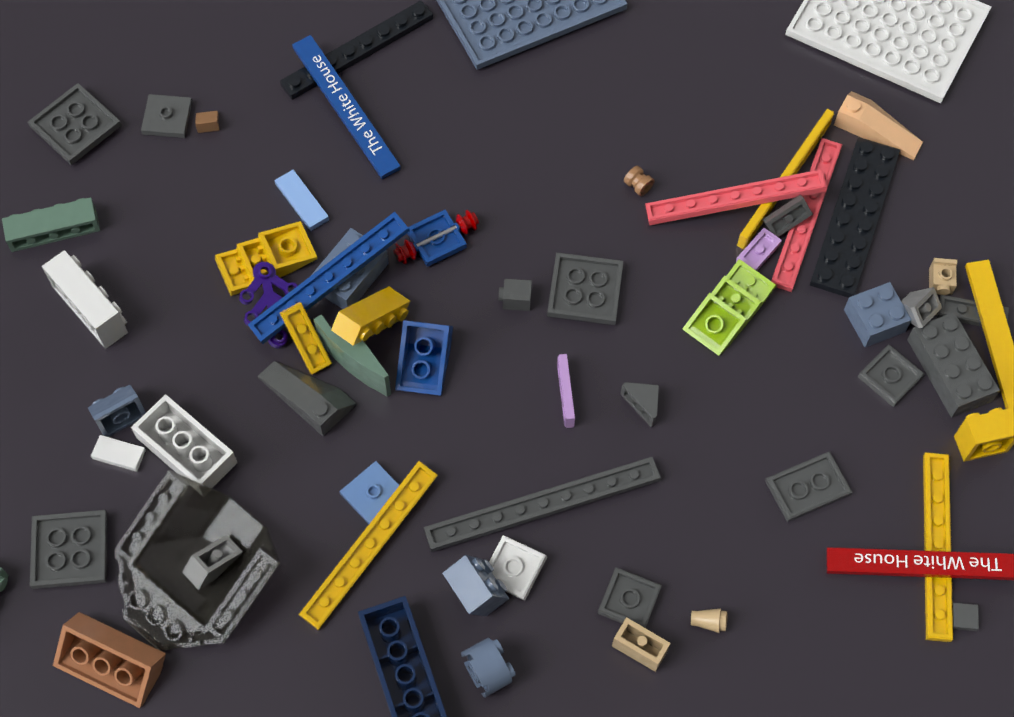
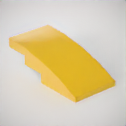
M301 221L258 233V238L238 243L236 249L215 255V261L231 296L239 294L242 290L249 287L254 280L253 269L260 262L272 264L276 270V275L281 278L317 259V255ZM261 270L263 275L269 274L267 270Z

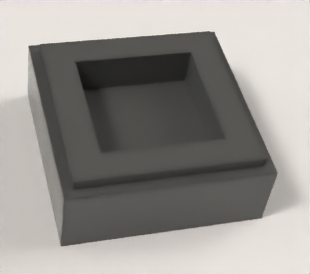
M952 604L953 629L977 631L979 629L978 605Z

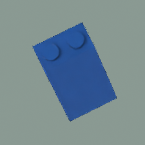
M403 320L395 390L442 395L451 349L453 326Z

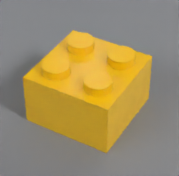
M995 408L986 414L972 413L966 416V419L954 435L963 462L1005 453L1014 445V413L1012 408L1004 410L1002 408Z

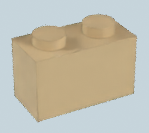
M627 617L614 637L612 647L655 672L670 646V642Z

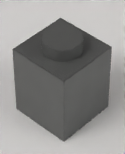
M504 279V287H499V301H503V309L530 311L532 280Z

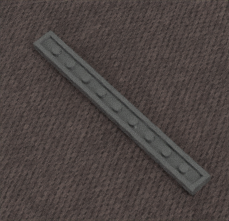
M649 457L424 527L430 550L434 552L660 481L661 477L653 457Z

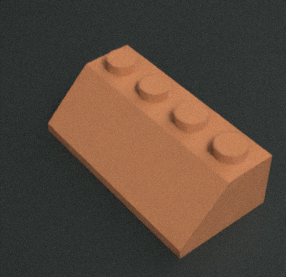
M78 612L62 626L53 666L141 708L161 674L166 653Z

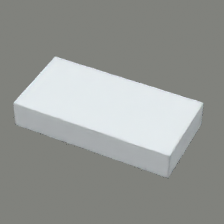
M100 435L91 457L94 460L137 472L146 450L141 446Z

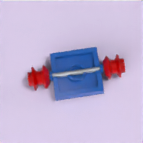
M443 210L409 226L410 232L407 235L412 242L405 239L403 246H399L396 243V249L393 250L398 262L402 261L404 264H407V258L411 257L415 260L416 252H418L428 267L467 248V243L459 231L467 235L469 228L477 230L478 218L474 212L470 213L469 210H466L463 217L457 214L456 223H454L447 211Z

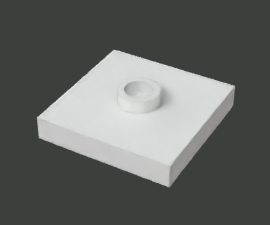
M503 535L489 563L494 569L492 573L495 578L500 579L506 586V592L525 601L547 556Z

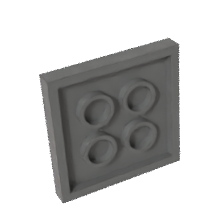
M79 83L28 121L29 126L70 165H73L122 126L121 122Z
M556 252L547 316L615 325L623 261Z
M106 510L32 516L30 587L32 589L107 583Z

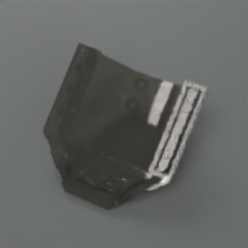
M168 470L114 551L115 559H118L120 574L117 575L120 594H123L124 609H122L123 619L160 651L225 643L281 563L267 527L232 497ZM227 534L243 551L242 554L217 579L198 590L182 573L193 554Z

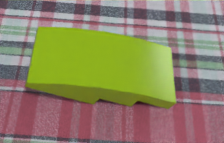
M739 259L727 276L724 275L712 293L709 292L682 330L720 356L748 324L777 286Z

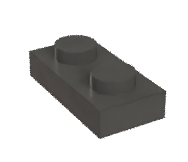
M799 195L762 220L768 230L779 237L813 214L805 199Z

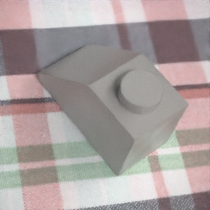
M934 287L910 292L901 301L911 318L910 323L917 328H923L942 308Z
M226 534L193 554L182 573L199 590L217 579L243 551Z

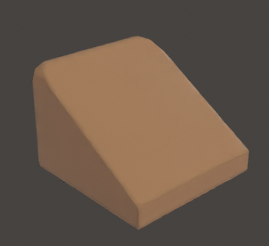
M218 111L196 113L198 133L220 131Z

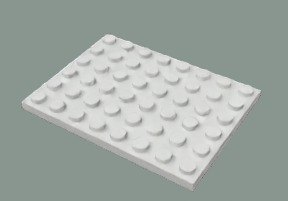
M804 0L788 26L785 35L942 103L991 6L977 0Z

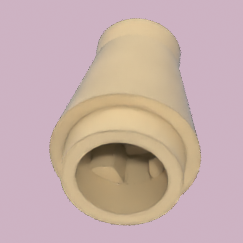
M721 608L692 611L691 626L701 627L717 633L726 631L728 613L727 611H722Z

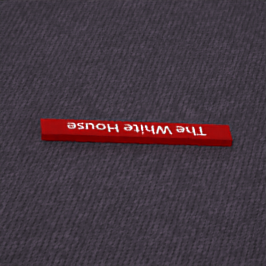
M829 547L826 550L827 574L1014 580V554Z

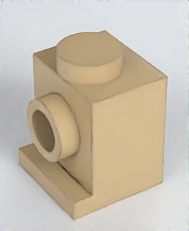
M934 258L929 268V288L934 287L938 295H948L954 292L957 286V260Z

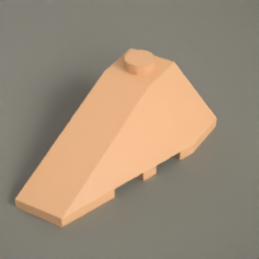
M852 91L846 96L834 123V126L861 138L900 149V155L912 160L915 159L923 141L871 99Z

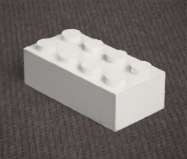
M64 250L42 265V268L55 291L106 349L128 333L125 327L127 321L122 316L120 307L114 301L112 303L109 301L106 291L101 286H96L93 276L87 270L83 271L79 260L74 255L70 257Z
M166 394L131 427L136 438L202 496H205L238 463L232 450Z

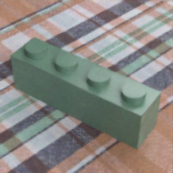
M91 197L80 198L73 202L60 203L52 207L34 209L31 212L13 214L2 218L5 240L11 252L100 231L97 211Z

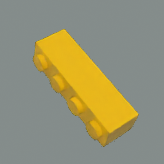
M389 286L340 310L331 331L354 346L361 341H366L374 334H379L383 329L390 328L396 322L403 321L408 315L409 310L407 308L410 300Z

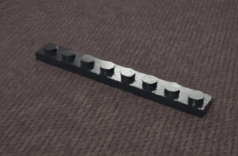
M420 0L327 53L325 56L337 74L431 21L433 13ZM306 67L280 80L281 87L292 100L318 86Z

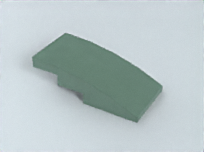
M322 315L313 319L316 333L323 346L340 365L372 389L387 397L391 395L389 375L364 341L353 346L331 331L332 328Z

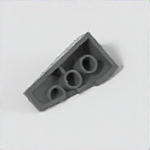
M276 361L272 362L258 375V378L322 436L327 434L356 406V403L341 389Z

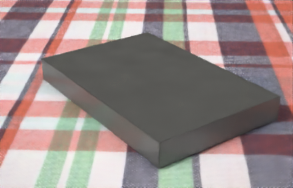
M830 451L772 475L765 480L787 522L852 494Z

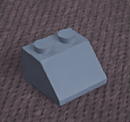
M131 385L120 387L113 394L106 398L98 399L91 406L87 407L103 436L110 437L137 422L146 413Z

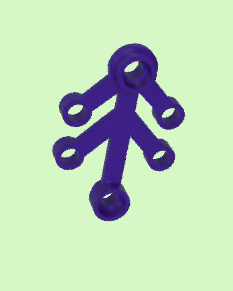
M260 262L255 265L253 269L254 280L247 289L242 290L240 293V302L248 305L252 303L254 293L261 285L264 292L254 308L245 314L244 323L246 325L251 322L247 319L248 316L251 315L257 318L266 306L268 309L283 298L273 292L272 284L283 290L285 295L289 293V287L296 288L298 286L296 283H287L278 277L274 266L268 262ZM265 269L269 274L263 275L261 270ZM248 294L251 299L245 300L242 295ZM283 329L277 333L281 334L283 339L278 340L273 336L268 340L272 347L282 348L286 344L288 335Z

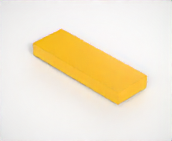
M301 302L279 313L311 375L332 364Z

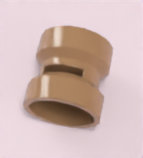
M640 166L633 167L624 178V183L629 187L633 186L634 191L639 196L645 195L655 182L650 175L644 174V170Z

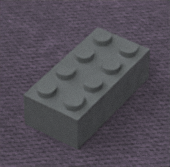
M955 312L929 321L923 328L914 327L907 340L951 418L993 402L1000 390Z

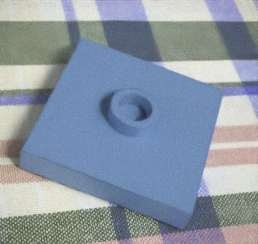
M375 461L340 490V495L370 524L399 487V484Z

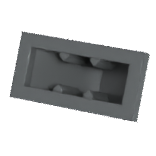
M625 382L621 388V396L652 428L657 418L659 385Z

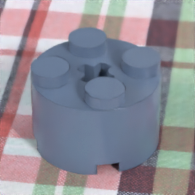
M486 638L461 652L462 657L467 656L468 661L464 662L475 686L477 688L482 686L485 690L481 693L484 698L511 684L512 677L516 676L512 665L509 662L505 663L501 656L504 651L497 639L493 641L490 638Z

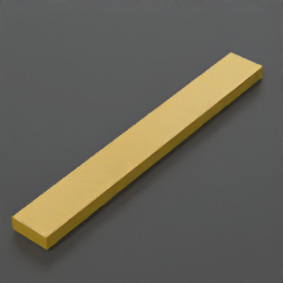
M826 109L780 177L798 173L831 125L834 116L833 111ZM778 201L764 203L759 206L741 232L737 243L738 247L744 250L763 224L764 221L762 219L770 214Z
M990 261L970 262L965 265L1004 405L1006 409L1012 408L1014 413V343Z
M924 453L925 551L951 552L949 455ZM925 577L926 640L952 642L953 640L952 578Z
M420 461L417 462L299 613L300 617L319 630L438 475Z

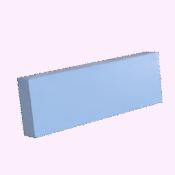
M294 170L274 180L276 186L310 231L329 221V216Z

